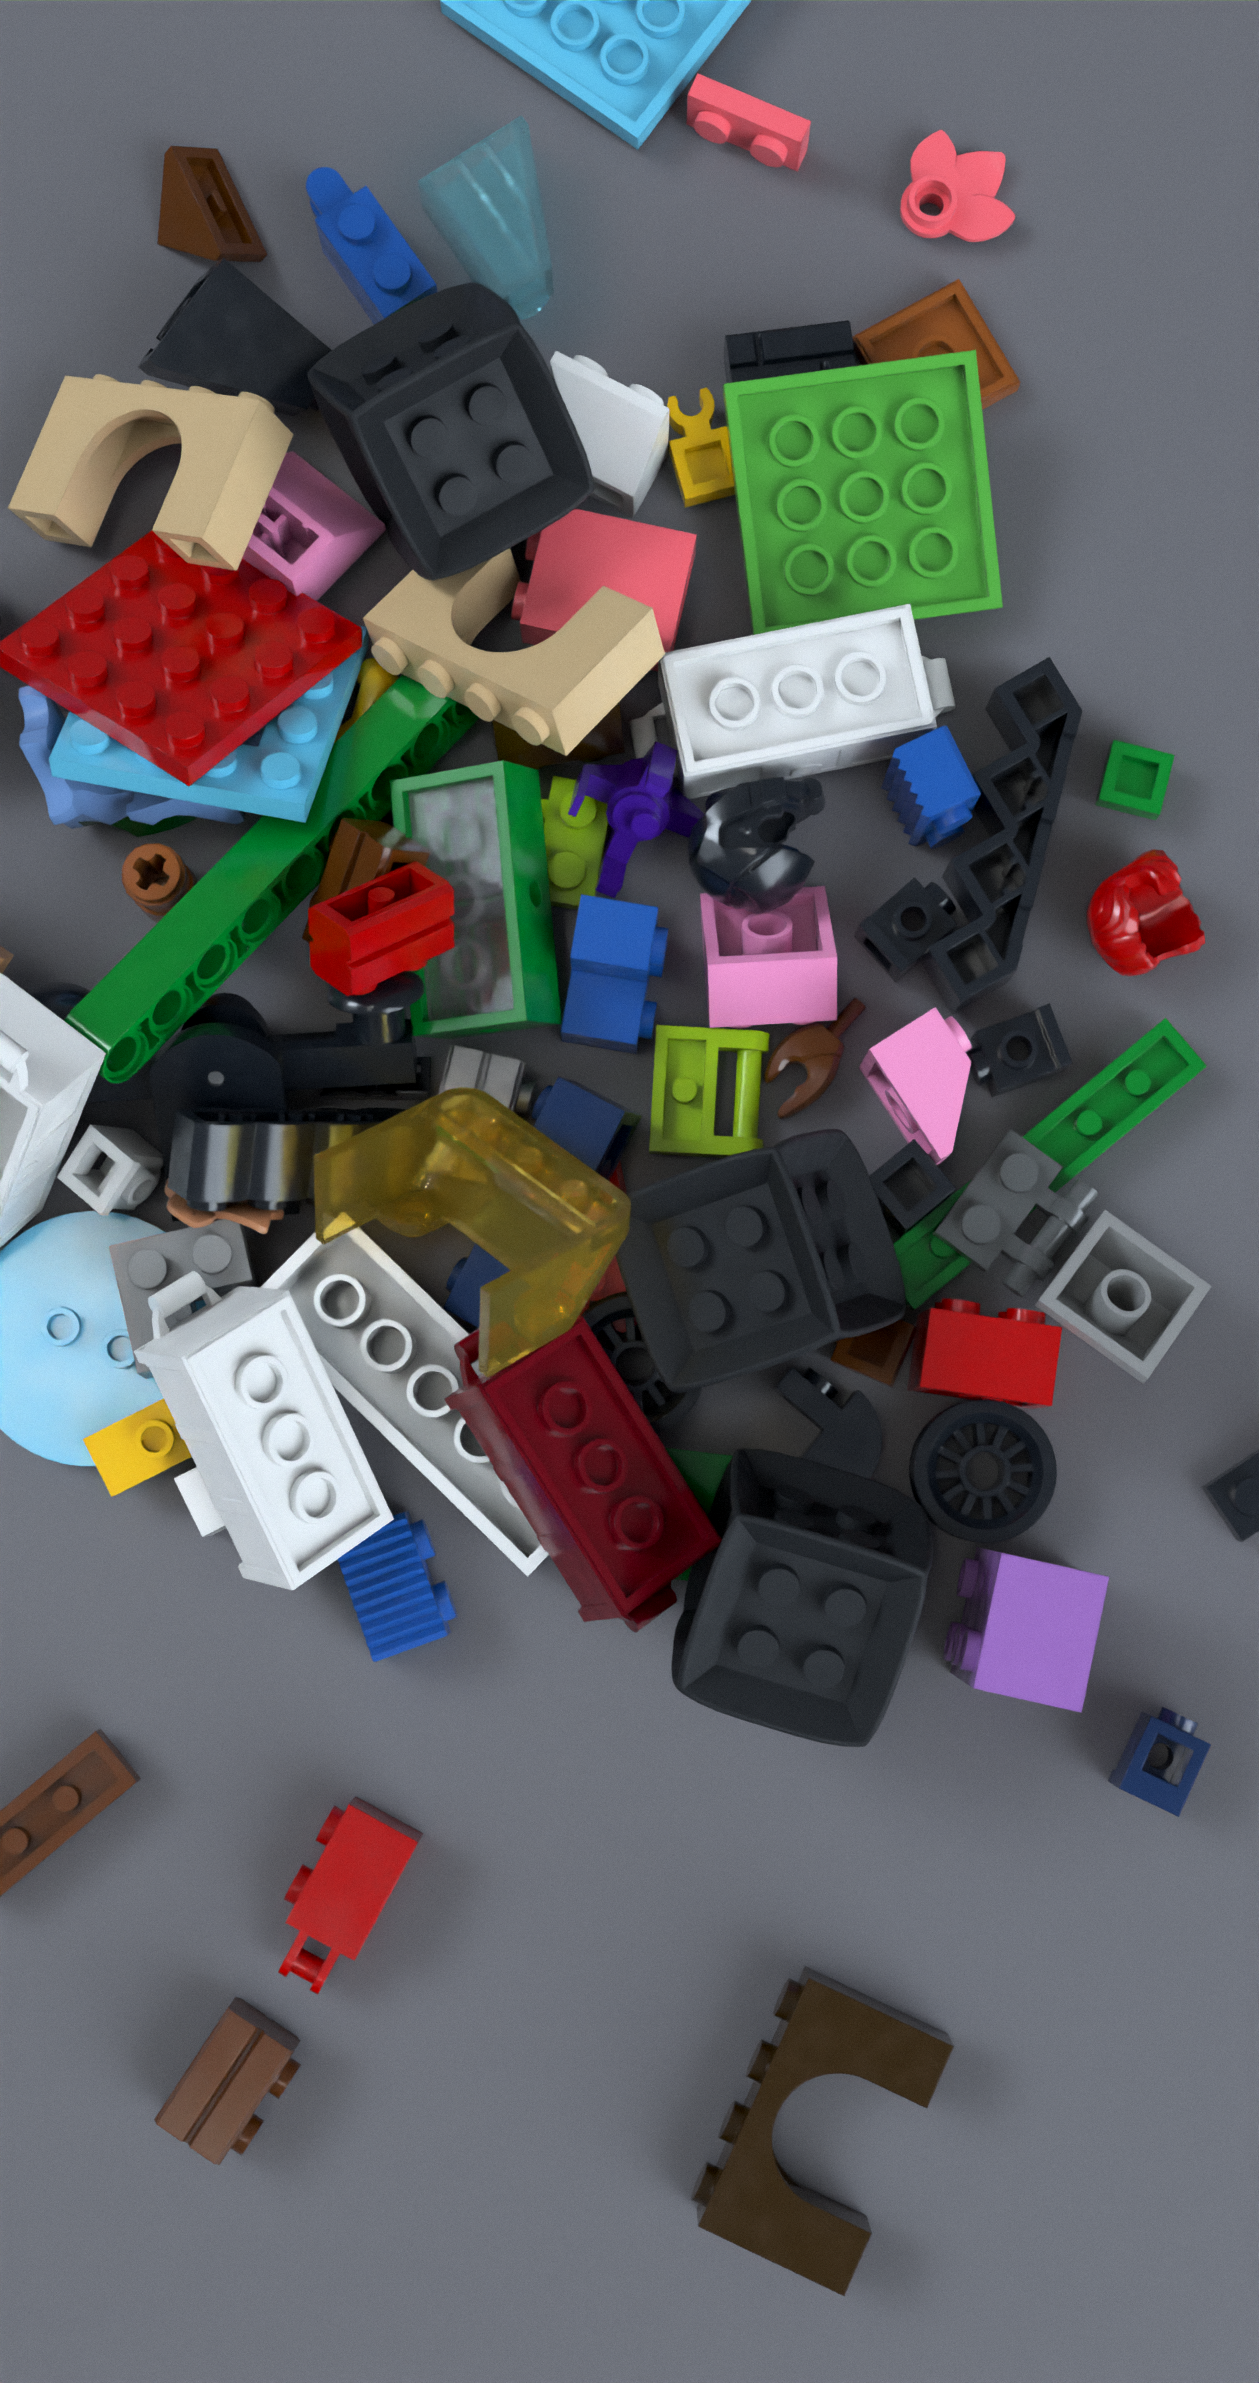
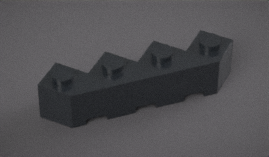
M1050 657L994 688L985 708L1011 751L972 774L981 793L973 809L990 835V838L950 860L942 875V878L968 919L969 924L929 946L920 960L952 1015L1005 985L1018 967L1023 947L1022 942L1030 911L1033 908L1052 824L1055 821L1067 774L1066 769L1082 715L1081 707Z

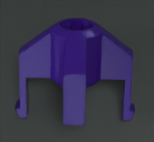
M655 741L644 758L631 759L622 765H583L574 786L568 814L576 817L586 795L608 804L606 814L608 823L612 827L604 848L595 891L615 898L623 886L626 866L637 842L651 840L659 836L665 828L689 838L692 827L705 815L674 786L673 774L677 750Z

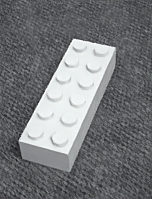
M338 1208L260 1288L289 1290L332 1385L528 1577L549 1554L547 1551L545 1552L538 1541V1536L508 1488L497 1476L493 1469L494 1466L460 1412L456 1409L451 1410L444 1398L464 1386L460 1371V1360L455 1353L454 1345L468 1336L469 1333L346 1213ZM488 1353L471 1366L476 1374L479 1375L498 1361Z

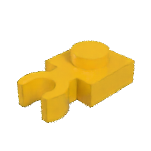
M707 387L699 390V402L702 410L694 416H687L680 411L676 396L668 397L669 424L674 431L683 435L682 438L669 441V453L685 508L735 495L727 426L711 430L715 403L713 395Z

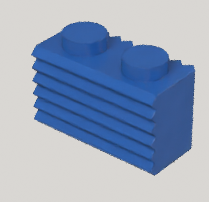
M947 725L941 726L895 748L881 789L889 791L886 800L894 802L892 811L900 813L897 822L905 824L903 833L911 835L908 844L917 847L928 842L931 849L941 847L960 837L965 832L962 825L972 818L971 811L974 810L973 808L977 804L979 795H981Z
M409 1511L394 1515V1520L337 1559L373 1662L448 1636L451 1630L447 1621L458 1617L446 1581L434 1584L426 1559L436 1556V1552L426 1523L423 1519L412 1522Z

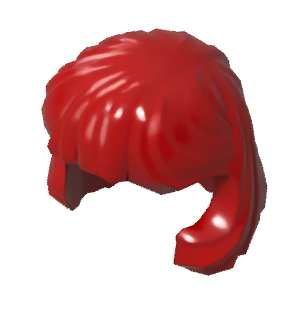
M1153 849L1146 851L1135 858L1130 864L1105 879L1095 890L1087 909L1086 924L1090 932L1092 944L1102 959L1122 976L1145 974L1156 968L1162 960L1195 952L1205 944V932L1200 929L1201 921L1198 915L1194 913L1190 900L1183 896L1178 866L1163 850Z

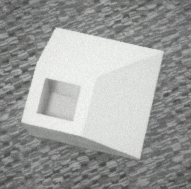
M555 351L550 360L551 375L576 427L590 464L594 491L589 496L634 518L668 456L669 408L664 406L663 400L652 390L638 384H631L630 387H627L607 377L608 374L605 369L595 361L581 355H576L572 359Z

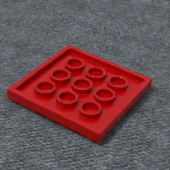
M151 530L0 641V667L187 786H191L362 647V628L304 593L295 596L286 589L283 583L271 579L243 558L237 571L187 563Z

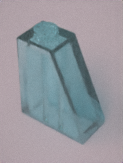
M521 115L418 180L423 211L472 282L480 283L491 289L514 309L519 319H527L538 313L547 304L549 296L554 294L552 264L529 125Z

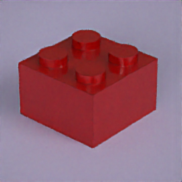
M942 1298L941 1302H935L934 1308H929L917 1315V1331L914 1336L907 1386L908 1391L969 1400L1005 1402L1016 1407L1030 1409L1052 1406L1062 1327L1045 1325L1046 1313L1027 1309L1007 1308L1006 1312H998V1318L980 1315V1303Z

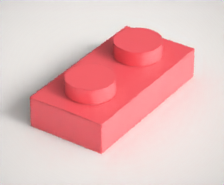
M697 73L687 95L686 125L693 127L701 137L718 144L729 142L748 150L756 160L767 166L781 167L783 165L798 172L808 149L810 120Z

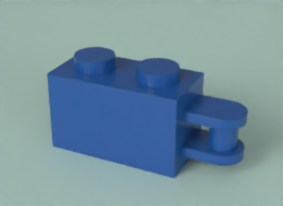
M329 167L317 168L309 174L306 180V190L310 198L312 212L316 217L314 220L322 251L374 325L403 308L438 292L435 281L367 186L353 194L341 175Z

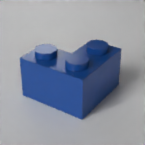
M581 894L570 954L571 975L561 1026L562 1042L637 1054L639 1038H652L657 1002L646 1000L650 976L662 978L669 928L658 926V907Z

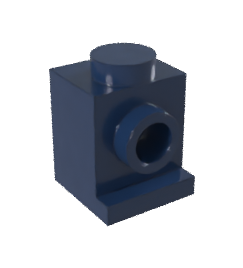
M1162 1707L1157 1718L1141 1712L1116 1770H1112L1108 1782L1179 1817L1211 1744L1193 1736L1198 1723ZM1157 1743H1163L1168 1749L1167 1761L1158 1767L1151 1766L1147 1757L1152 1746Z

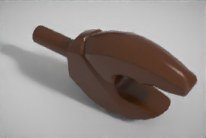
M854 998L837 1016V1020H834L827 1028L817 1021L802 1026L785 1037L773 1051L764 1073L766 1085L774 1081L791 1064L802 1066L807 1074L806 1081L795 1088L794 1094L778 1110L777 1116L780 1120L790 1118L809 1107L831 1085L837 1074L840 1058H842L845 1049L839 1037L866 1009L865 1005L857 998Z

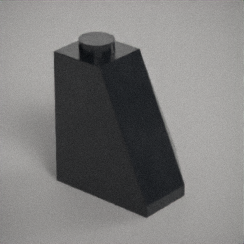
M223 258L196 281L156 338L160 343L154 350L150 348L138 366L148 376L187 387L200 386L216 394L238 397L241 392L253 393L270 402L275 408V412L295 416L307 410L309 406L315 411L319 410L308 379V372L332 350Z

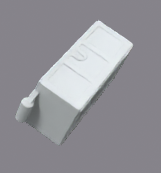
M906 604L665 652V655L658 661V684L662 703L650 710L645 716L630 721L629 727L636 759L644 758L654 742H658L654 720L666 719L671 748L678 751L673 777H678L681 793L688 799L708 796L723 789L736 787L741 783L774 777H784V780L891 759L895 748L937 728L935 719L941 713L954 710L956 705L945 658L929 659L921 656L911 606Z
M1 973L0 1247L42 1211L106 1055L102 1049Z
M191 1271L148 1298L149 1307L153 1312L152 1327L154 1339L135 1350L134 1353L139 1363L146 1364L149 1367L175 1420V1426L181 1439H184L210 1493V1499L215 1509L218 1510L243 1561L238 1566L243 1578L294 1590L394 1520L289 1290L238 1286L220 1297L212 1288L205 1285L204 1280L197 1272ZM203 1297L206 1306L168 1328L164 1320L165 1318L197 1298Z

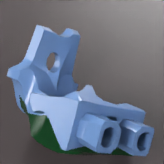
M31 686L19 688L18 697L23 708L25 724L24 730L20 734L19 746L41 784L47 802L49 818L54 825L63 823L67 827L75 829L94 824H106L126 830L136 837H141L177 828L195 820L197 817L231 824L244 822V811L52 777L49 757L66 718L55 701ZM266 725L243 744L258 747Z

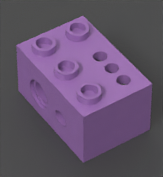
M977 1547L974 1560L964 1558L959 1574L957 1596L964 1597L966 1600L961 1623L951 1622L946 1636L943 1659L951 1661L952 1668L950 1673L974 1689L1082 1713L1109 1577Z

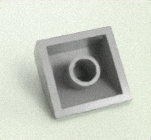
M1104 1210L1046 1288L1035 1306L1144 1384L1212 1286L1111 1213Z

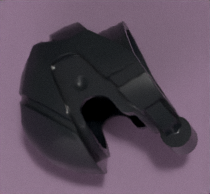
M774 777L741 783L736 787L723 789L709 795L705 800V815L692 827L688 844L691 872L701 889L711 898L724 905L732 906L736 909H745L753 913L770 912L788 903L803 887L815 861L808 855L801 853L797 848L781 843L785 842L789 833L796 829V824L805 820L810 815L820 813L824 809L825 798L821 783L814 778H806L802 781L784 780V777Z

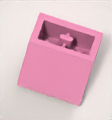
M292 451L285 454L242 558L271 579L283 583L286 589L295 596L304 593L317 601L378 539L386 528L382 521Z

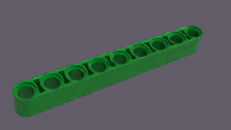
M402 674L333 744L306 823L263 815L64 1019L66 1023L106 1053L98 1075L110 1083L119 1084L136 1074L319 885L329 858V843L333 835L338 831L341 819L353 818L380 821L392 809L390 781L425 775L479 717L469 707L447 696L445 698L436 697L421 683Z

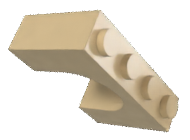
M101 374L94 375L93 379L65 376L8 509L44 540L92 547L114 493L130 468L145 455L160 447L182 444L181 459L177 472L152 531L187 563L237 571L294 434L274 414L275 408L266 399L253 393L241 392L237 397L216 394L200 386H191L189 390L167 388L150 380H143L140 385L122 383Z
M510 548L471 569L442 579L427 580L412 570L363 617L373 643L371 652L378 664L387 672L393 675L401 673L421 683L436 697L445 698L447 696L469 707L482 720L488 722L495 720L515 730L528 743L536 746L543 744L565 756L580 743L665 655L653 608L605 586H602L561 629L548 639L534 646L512 652H489L472 647L471 644L477 634L514 598L518 582H521Z

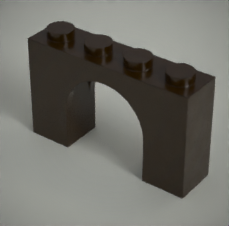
M805 1966L798 1982L788 1978L781 1990L773 2015L780 2018L781 2021L771 2043L763 2039L758 2043L746 2072V2077L754 2080L744 2104L734 2100L730 2105L718 2136L719 2139L726 2141V2144L716 2166L709 2162L704 2164L695 2183L691 2200L698 2203V2227L845 2296L872 2235L867 2216L800 2184L784 2170L772 2148L773 2127L777 2114L785 2100L799 2086L813 2078L828 2074L858 2076L920 2106L928 2108L954 2045L946 2032Z

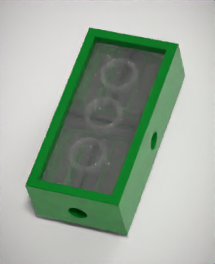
M502 760L390 781L394 828L404 833L406 838H411L431 850L426 868L450 882L454 889V915L450 916L454 922V948L429 959L425 967L414 971L422 979L425 990L421 998L410 1005L413 1036L455 1039L562 1024L539 770Z

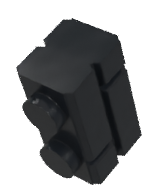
M846 320L725 335L724 366L727 383L856 366L850 322Z

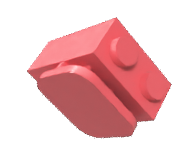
M576 508L561 519L530 536L527 540L525 559L534 561L529 583L518 582L511 615L513 620L520 621L522 642L536 645L551 637L602 586H605L652 607L664 653L674 651L696 554L697 534ZM658 662L650 670L658 672Z

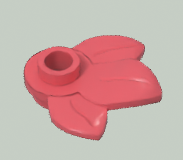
M939 130L925 138L918 144L910 160L912 183L905 189L900 203V214L905 226L912 233L923 238H939L950 233L967 242H983L1005 232L1015 221L1014 212L1003 202L995 199L1004 175L1005 154L994 151H976L957 155L952 141L943 130ZM932 203L939 207L941 213L936 216L927 215L920 210V206Z

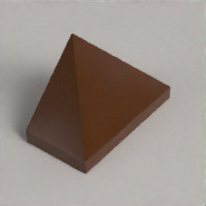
M170 146L164 154L157 244L213 261H220L224 258L227 261L261 262L267 256L266 250L218 149Z

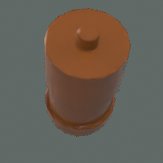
M160 843L144 844L135 848L126 857L122 867V883L126 893L155 922H159L197 883L196 877L188 866L183 863L182 858L172 848Z

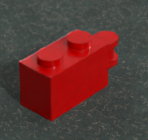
M356 1796L349 1803L345 1811L334 1806L315 1840L326 1847L314 1870L303 1864L284 1897V1900L294 1905L285 1923L299 1930V1933L278 1973L284 1977H287L289 1972L311 1983L310 1991L318 1995L340 1953L355 1961L423 1833ZM309 1936L331 1948L326 1960L303 1948Z

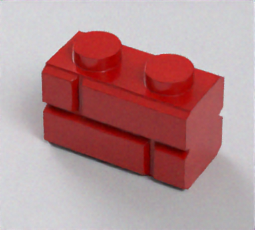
M414 861L309 907V934L313 938L309 942L310 967L317 976L346 996L368 994L376 989L378 983L403 971L422 969L427 965L429 959L454 948V922L450 918V916L454 915L453 887L450 885V882L419 862Z

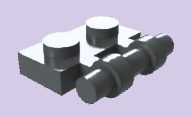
M1010 1129L932 1234L983 1272L988 1270L999 1253L1006 1256L1015 1265L1002 1281V1284L1011 1292L1023 1298L1036 1279L1043 1281L1052 1270L1054 1263L1051 1259L1070 1233L1078 1234L1089 1219L1085 1212L1098 1196V1192L1084 1181L1077 1179L1064 1198L1058 1196L1048 1187L1063 1167ZM1035 1207L1048 1216L1049 1219L1029 1245L1014 1235V1233L1032 1208Z

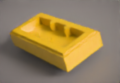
M164 1398L83 1439L111 1497L192 1457L184 1439H181L175 1426V1420Z

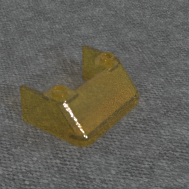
M459 1087L446 1090L314 1156L316 1239L323 1245L375 1218L390 1230L407 1237L423 1236L450 1223L511 1270L480 1287L478 1370L487 1378L572 1328L630 1230L631 1202L623 1191L488 1093L475 1088Z

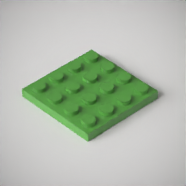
M976 350L723 384L722 390L752 635L910 604L914 620L1003 608Z

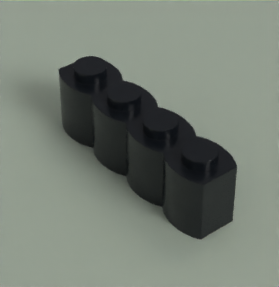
M200 1107L178 1109L175 1112L168 1188L187 1200V1206L201 1211H222L226 1209L227 1202L247 1200V1204L252 1207L264 1210H282L286 1208L287 1201L306 1199L309 1205L325 1209L343 1208L345 1200L364 1198V1202L373 1206L385 1208L400 1207L402 1199L423 1196L426 1171L420 1169V1165L431 1133L432 1121L412 1110L398 1108H362L357 1110L342 1108H304L299 1110L245 1108L233 1110Z

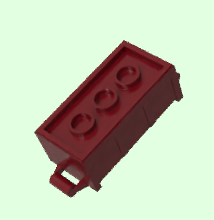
M583 1316L547 1329L529 1342L515 1331L509 1329L501 1318L495 1317L454 1345V1350L460 1360V1371L464 1386L444 1398L451 1410L456 1409L460 1412L494 1466L493 1469L497 1476L508 1488L538 1536L537 1539L545 1552H548L582 1606L579 1608L578 1613L583 1621L619 1618L624 1621L630 1630L637 1633L677 1603L676 1594L671 1588V1581L717 1548L722 1538ZM508 1340L514 1352L477 1375L471 1365Z

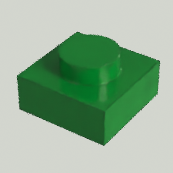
M1113 739L1108 749L1095 805L1156 820L1161 813L1175 755Z

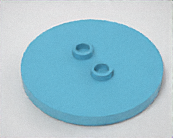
M97 1211L74 1212L51 1218L33 1226L12 1240L0 1251V1429L17 1444L36 1455L62 1464L96 1466L83 1439L163 1399L154 1377L145 1379L137 1374L109 1246L166 1233L165 1231L139 1218L121 1213L110 1212L109 1215H100ZM204 1300L195 1302L197 1311L206 1306Z

